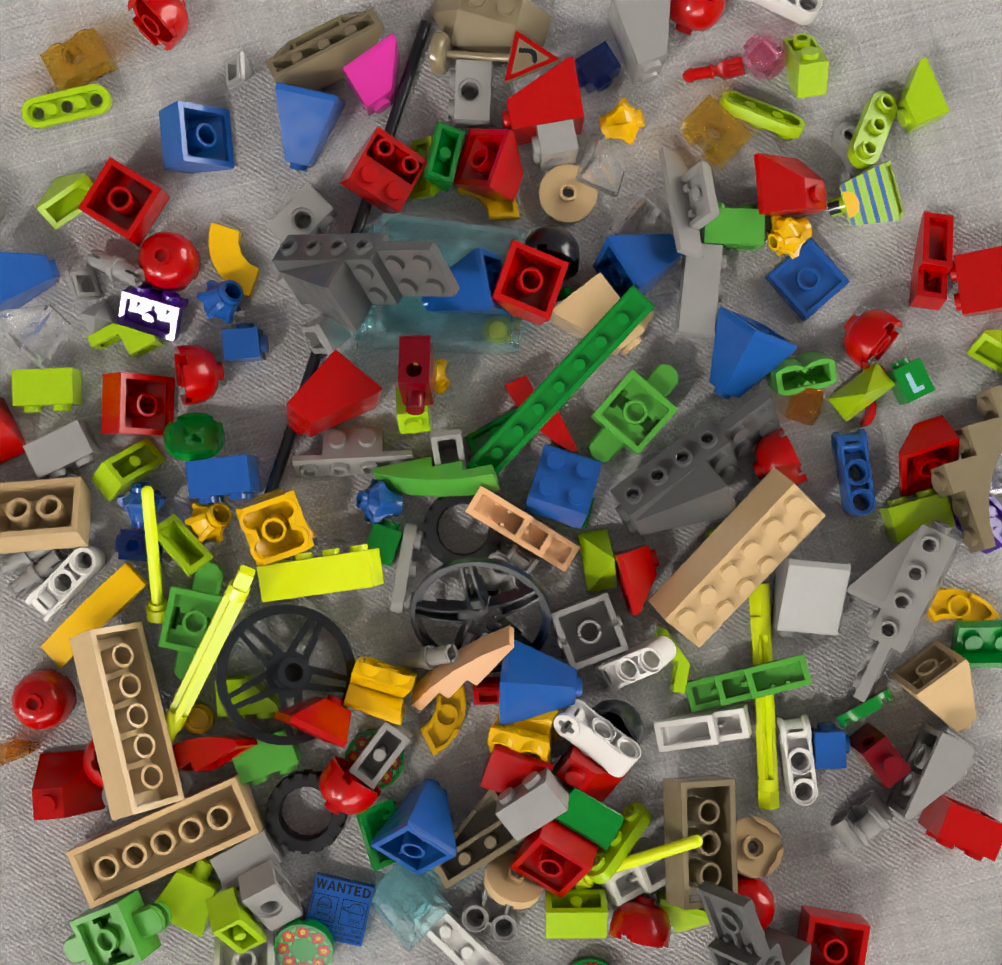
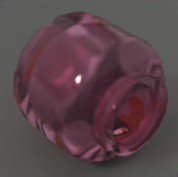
M756 34L744 44L745 52L742 56V62L757 79L767 78L771 80L785 68L787 52L771 34H764L760 37Z

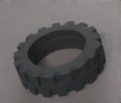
M474 495L439 497L432 503L425 515L423 524L425 543L432 555L443 564L463 558H488L497 551L500 545L502 534L490 527L488 528L485 542L474 552L466 554L455 553L448 549L441 541L438 528L439 521L444 512L454 505L470 504Z
M305 769L304 771L291 773L277 784L267 800L265 820L269 824V833L271 835L274 834L276 837L275 841L280 846L283 844L288 847L287 850L290 852L301 851V854H309L311 851H315V853L322 851L324 847L330 846L336 840L346 822L347 814L340 812L339 815L331 812V820L328 826L320 833L301 835L291 830L284 820L282 809L287 795L294 789L301 787H312L320 791L319 781L322 771L315 772L313 769Z

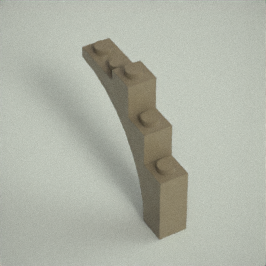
M1002 385L988 388L975 395L977 409L983 416L984 421L955 431L959 436V453L962 459L930 470L932 474L931 482L939 497L943 498L951 495L953 501L952 509L959 518L963 530V541L969 548L970 553L996 547L990 524L989 495L992 474L999 454L1002 451Z

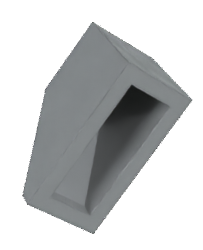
M326 314L300 327L314 354H329L352 337L347 328Z
M461 427L431 430L430 440L435 466L462 460L466 470Z

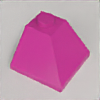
M393 33L343 67L349 88L369 116L375 112L377 114L382 113L391 105V101L394 100L401 58L397 40Z

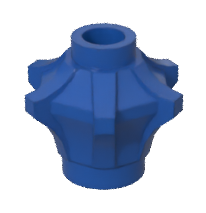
M209 280L206 282V291L199 292L197 299L204 303V310L209 319L216 317L222 319L226 324H231L234 312L241 311L240 301L244 295L243 289L233 280H226L221 283Z
M372 479L370 486L365 491L360 490L358 492L356 506L364 512V520L366 522L377 524L384 518L398 517L401 514L403 496L386 487L384 481L378 482L376 479Z
M148 482L133 483L131 490L127 494L117 498L118 503L127 511L131 519V526L134 528H144L141 489L144 486H150ZM154 490L157 517L160 507L166 502V497L161 496L159 490Z

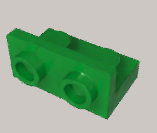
M1002 620L955 621L950 649L967 659L970 669H1002Z
M378 798L377 802L373 803L366 811L356 815L372 870L375 871L396 863V861L371 846L374 837L398 808L391 798Z

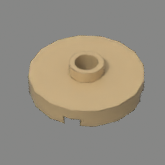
M564 164L556 166L546 173L540 183L538 198L541 209L551 220L556 223L570 225L581 222L592 212L596 204L598 192L596 182L588 171L577 165ZM565 189H570L574 195L567 198L562 192Z
M743 817L736 820L737 874L747 878H761L773 873L780 865L784 853L780 839L781 836L769 821L760 817ZM751 841L756 846L753 853H750L747 849V845Z
M503 853L488 863L485 870L484 886L488 894L503 906L508 904L513 906L512 909L519 910L529 908L538 901L543 887L510 868L516 854Z

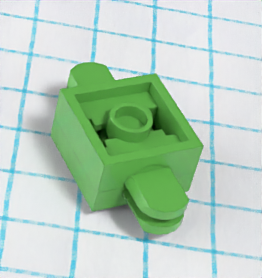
M660 364L653 368L645 379L632 369L592 414L590 418L601 427L588 446L589 454L594 460L603 463L611 461L623 447L632 455H639L674 415L678 408L666 399L678 384L679 377L674 367Z
M208 562L194 572L191 587L176 585L170 588L158 647L177 650L174 673L181 680H183L224 595L221 593L225 573L223 567L216 562Z
M138 889L92 909L89 908L70 921L74 934L64 943L65 954L73 963L86 961L88 965H132L141 962L162 945L157 934L170 925L172 921L171 910L162 901L144 905Z

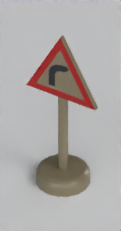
M517 30L511 54L452 51L450 37L445 32H435L430 45V67L434 75H445L450 68L452 58L509 62L504 81L507 84L561 62L559 58Z

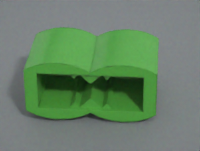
M821 351L804 352L795 358L787 357L767 374L768 385L780 395H795L806 388H826L837 381L835 360Z

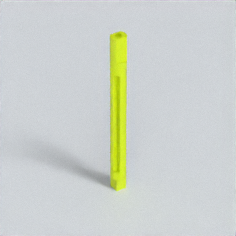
M241 564L235 578L229 582L168 708L165 719L171 744H173L178 731L182 730L250 592L255 569Z
M761 583L749 596L753 665L773 661L770 583ZM774 694L754 699L758 805L760 809L766 810L780 808Z

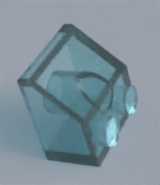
M399 863L379 882L371 903V907L407 951H411L452 908L424 873L417 875Z

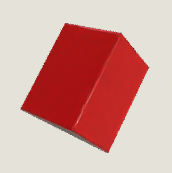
M500 676L485 677L477 686L472 683L474 705L500 704Z

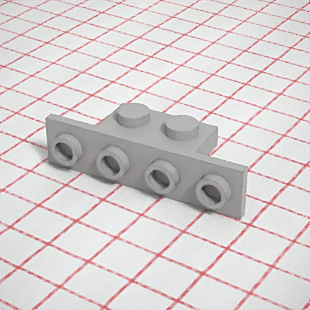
M662 147L659 149L677 252L701 259L704 255L699 230L720 215L710 164L700 161L687 171L685 155Z
M383 427L326 430L323 432L322 455L292 456L296 477L309 479L317 476L374 475L373 468L414 460L413 450L384 451Z

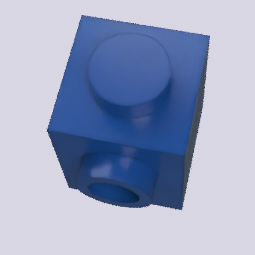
M254 323L236 324V329L222 330L223 357L225 361L239 363L265 360V353L269 352L267 334L263 335V331L260 328L254 327Z
M817 723L816 728H811L815 769L847 768L846 753H850L849 736L846 735L845 731L836 727L835 723Z

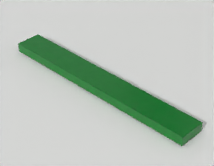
M632 285L466 465L469 468H476L492 464L497 476L656 306Z

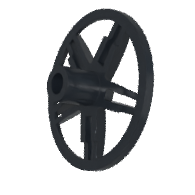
M463 558L448 562L434 569L418 585L410 610L414 633L423 647L428 645L439 647V645L427 633L421 617L462 624L454 640L457 650L461 648L467 632L474 635L468 643L470 644L479 639L484 632L490 634L510 625L514 628L515 640L539 651L547 640L551 625L549 601L540 585L518 567L491 558ZM469 567L473 584L470 587L464 569ZM477 567L493 568L506 572L518 578L527 587L519 590L515 588L499 594L498 589L487 591L482 575H479ZM459 569L465 600H422L425 592L433 582L441 576ZM538 601L542 622L537 636L530 642L522 635V631L505 617ZM503 659L490 673L501 672Z
M289 604L267 607L245 618L227 637L219 653L216 666L218 696L222 707L231 721L252 738L274 745L305 743L316 737L297 729V735H292L291 726L286 723L284 724L287 736L265 733L249 724L236 709L258 702L273 694H278L282 710L288 707L286 698L294 697V705L303 702L302 692L305 689L342 692L341 700L344 701L355 665V659L350 644L343 632L333 621L320 612L304 606ZM278 614H296L308 617L286 652H283L265 634H262L255 628L253 624L266 617ZM312 620H315L317 624L303 654L296 652L295 650ZM323 626L334 636L341 647L346 662L347 676L308 665V660ZM246 629L274 654L269 660L243 633ZM240 637L263 664L266 671L246 682L238 689L228 693L226 683L227 662L234 644ZM311 675L345 681L346 685L345 687L310 683ZM264 681L267 690L236 704L232 703L231 698Z

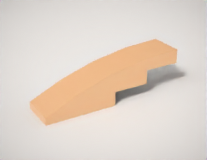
M482 486L479 487L465 510L467 514L563 572L567 571L580 549V546Z
M509 625L487 634L459 649L458 660L455 663L439 665L436 669L430 670L413 686L411 706L422 711L438 693L450 698L466 680L477 686L514 648V628Z

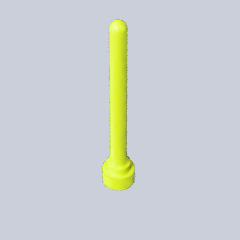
M144 486L141 489L151 592V600L148 602L149 605L146 606V615L148 622L159 624L164 621L167 600L163 597L154 490L151 486Z
M696 834L629 855L616 873L698 848L703 844V839L700 835ZM586 874L575 887L577 889H587L592 887L595 882Z

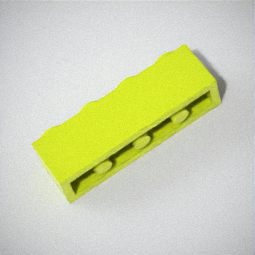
M368 544L349 546L350 552L340 554V548L322 550L321 557L313 558L312 552L294 555L295 561L286 562V558L268 565L257 566L262 602L384 584L379 548L368 549Z

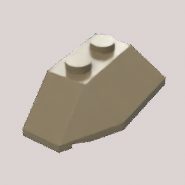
M434 0L431 9V16L436 21L441 32L447 33L450 37V45L468 52L511 54L516 30L539 46L544 47L552 19L549 14L529 0Z
M373 8L366 9L363 12L340 15L288 41L276 52L274 57L266 61V64L275 82L318 91L344 78L343 67L376 45L384 27Z

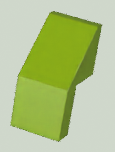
M115 323L87 336L91 347L99 351L123 341L129 354L136 358H140L164 345L163 341L154 335Z
M656 625L654 638L666 636L673 641L676 647L675 658L671 660L674 662L669 689L672 692L685 694L690 663L668 631L663 626Z

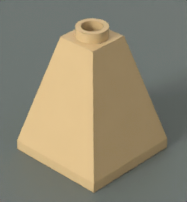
M936 640L889 674L893 681L957 733L968 730L972 726V722L977 719L969 663L967 659Z

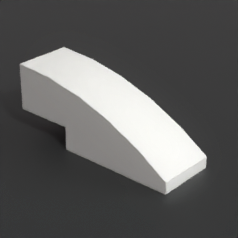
M747 703L693 712L653 723L659 752L718 745L722 741L750 738L753 733Z
M665 858L617 872L609 881L602 883V888L606 889L608 903L621 906L642 893L650 894L665 886Z

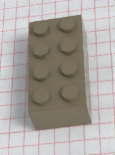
M719 775L663 778L665 844L696 834L700 835L703 839V844L700 847L665 858L666 903L683 910L704 908L697 890L704 881L722 886L738 894L735 779Z

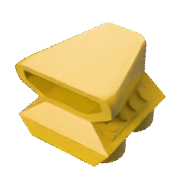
M281 488L254 497L250 503L235 509L240 527L245 533L251 555L255 559L257 566H264L315 546L312 540L316 538L315 533L305 521L293 489L283 491Z
M360 655L355 662L343 705L401 726L405 715V696L412 690L418 672Z
M551 711L509 725H499L498 712L496 721L489 731L488 746L490 753L494 745L498 744L553 764L550 746L555 744L560 737L554 728V720L560 714V711Z

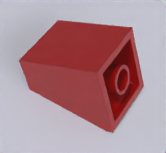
M574 57L566 58L507 99V108L502 111V128L510 129L514 132L517 146L532 143L531 137L536 136L537 125L573 119L576 135L581 134L585 116Z
M1002 246L954 255L955 263L952 264L950 275L952 282H958L959 293H954L956 311L962 310L964 317L1002 312Z
M335 349L287 402L288 425L299 435L305 433L308 437H313L375 409L379 405L383 388Z

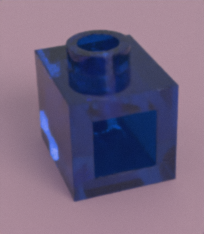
M606 41L575 59L579 87H584L588 94L595 90L601 92L607 89L613 83L612 80L619 76L621 65Z
M120 530V534L117 535L115 540V551L119 552L118 559L148 562L145 530ZM159 544L160 561H162L163 547Z

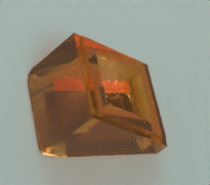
M806 388L798 394L791 395L785 417L809 426L814 425L821 412L824 391Z
M11 738L0 745V766L40 748L39 742Z

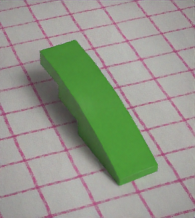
M426 457L373 468V473L378 482L384 481L386 487L390 490L407 495L433 497L475 495L480 486L491 492L500 491L499 481L492 464L465 470L462 460L435 466L432 457Z
M800 654L688 681L685 690L691 712L693 713L720 705L724 706L748 699H756L813 683L805 656Z

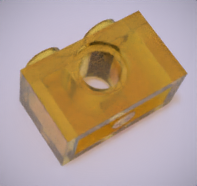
M93 27L76 32L73 38L63 43H55L48 47L46 52L40 54L51 78L60 91L88 85L118 69L102 37ZM83 55L79 63L73 64L76 56Z
M710 94L689 114L680 128L683 131L684 138L690 144H697L704 151L706 159L715 166L719 165L722 169L752 137V134ZM716 129L719 131L721 138H710L707 130Z

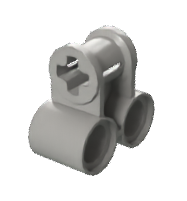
M517 543L513 544L506 555L496 552L488 557L514 565L536 581L531 572L539 562V559L536 557L532 559L518 548L519 545ZM480 567L478 570L479 575H482L487 591H495L499 588L501 594L515 588L519 590L527 587L518 578L506 572L487 567Z
M871 789L861 794L854 801L851 808H846L834 816L829 824L849 849H855L862 844L867 847L870 845L869 840L883 829L887 831L890 828L888 823L894 814L876 791Z
M485 886L481 897H470L463 905L462 923L470 932H480L487 925H490L491 934L494 939L506 943L515 938L518 929L517 916L514 910L511 909L512 905L505 904L503 906L497 903L488 894ZM472 909H479L484 915L480 919L475 920L470 918L467 913ZM501 919H507L512 925L508 929H500L496 923Z

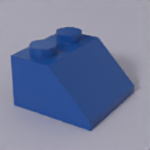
M176 101L159 111L164 170L200 173L235 168L230 112L228 109Z

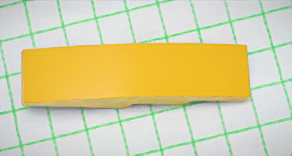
M129 562L124 563L40 647L60 668L64 667L74 658L70 638L88 630L104 628L118 617L147 586L148 582Z

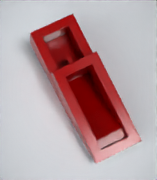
M926 211L922 214L911 276L909 306L938 311L947 300L948 272L952 268L953 215Z
M527 375L506 384L504 387L517 409L534 391ZM557 411L538 432L556 446L573 453L578 449Z
M222 735L189 739L172 745L178 772L192 770L200 772L216 770L258 745L255 738Z

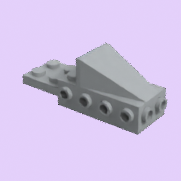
M938 520L922 524L849 586L848 593L879 607L877 611L874 610L867 624V627L871 628L868 637L876 640V643L871 645L865 659L870 661L868 667L865 666L862 671L858 672L852 684V687L856 688L853 695L854 698L865 703L874 694L894 651L897 650L904 653L911 647L964 539L952 533V526Z

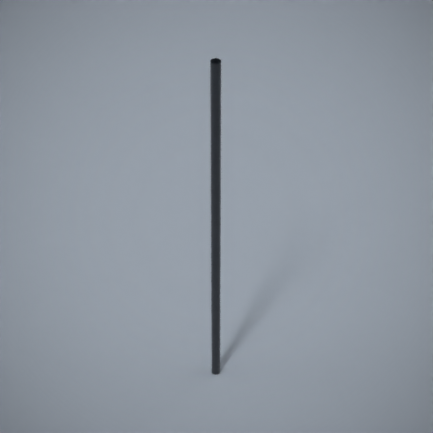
M426 20L420 21L384 130L394 138L432 26ZM363 198L361 199L350 233H363L372 204ZM311 350L299 389L318 369L323 354H314ZM288 423L264 494L279 488L297 434L290 428Z

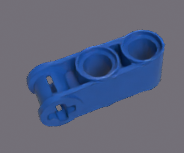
M858 429L855 433L847 434L833 432L831 435V447L835 457L843 511L854 517L870 514L876 506L866 431ZM851 465L857 467L860 472L857 481L849 477L848 470ZM856 495L861 496L864 500V507L861 511L857 510L853 505V498Z

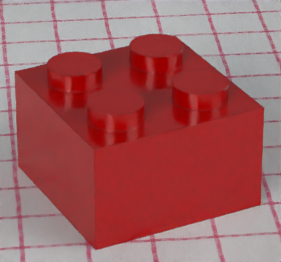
M109 157L78 209L140 247L170 199V196L160 187Z
M942 794L923 809L918 823L927 829L926 835L936 839L937 843L947 848L954 849L956 847L964 851L965 855L981 862L983 857L995 861L1002 845V822L983 811Z
M802 905L796 938L811 945L810 965H865L871 925L860 914Z

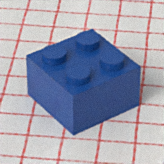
M545 444L523 511L581 529L588 515L602 462Z
M242 454L185 462L189 499H199L200 504L225 502V496H230V500L236 501L253 499L254 493L262 492L257 456Z

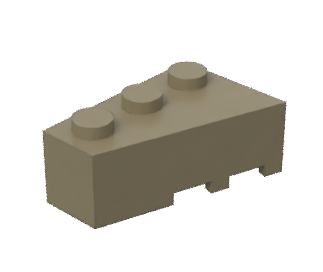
M489 789L454 832L457 848L456 856L434 867L446 889L526 838L524 837L517 842L495 815L498 796L501 793Z

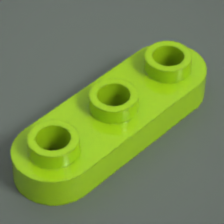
M89 84L30 98L24 102L21 114L23 120L29 126L45 129L105 115L110 111L113 100L106 88L98 84ZM97 95L102 97V103L99 106H95L93 103V99ZM71 102L73 110L67 113L65 111V104ZM38 109H43L44 111L42 119H37L36 117Z
M723 91L718 102V107L724 116L749 122L756 129L772 131L784 140L799 138L806 126L804 120L799 116L737 91Z
M877 91L867 99L847 149L849 161L858 169H868L878 161L895 118L897 103L894 97L886 91Z
M635 802L625 806L621 812V815L624 816V821L609 848L605 850L598 846L593 867L587 873L596 884L605 883L614 876L649 825L651 813L642 803Z

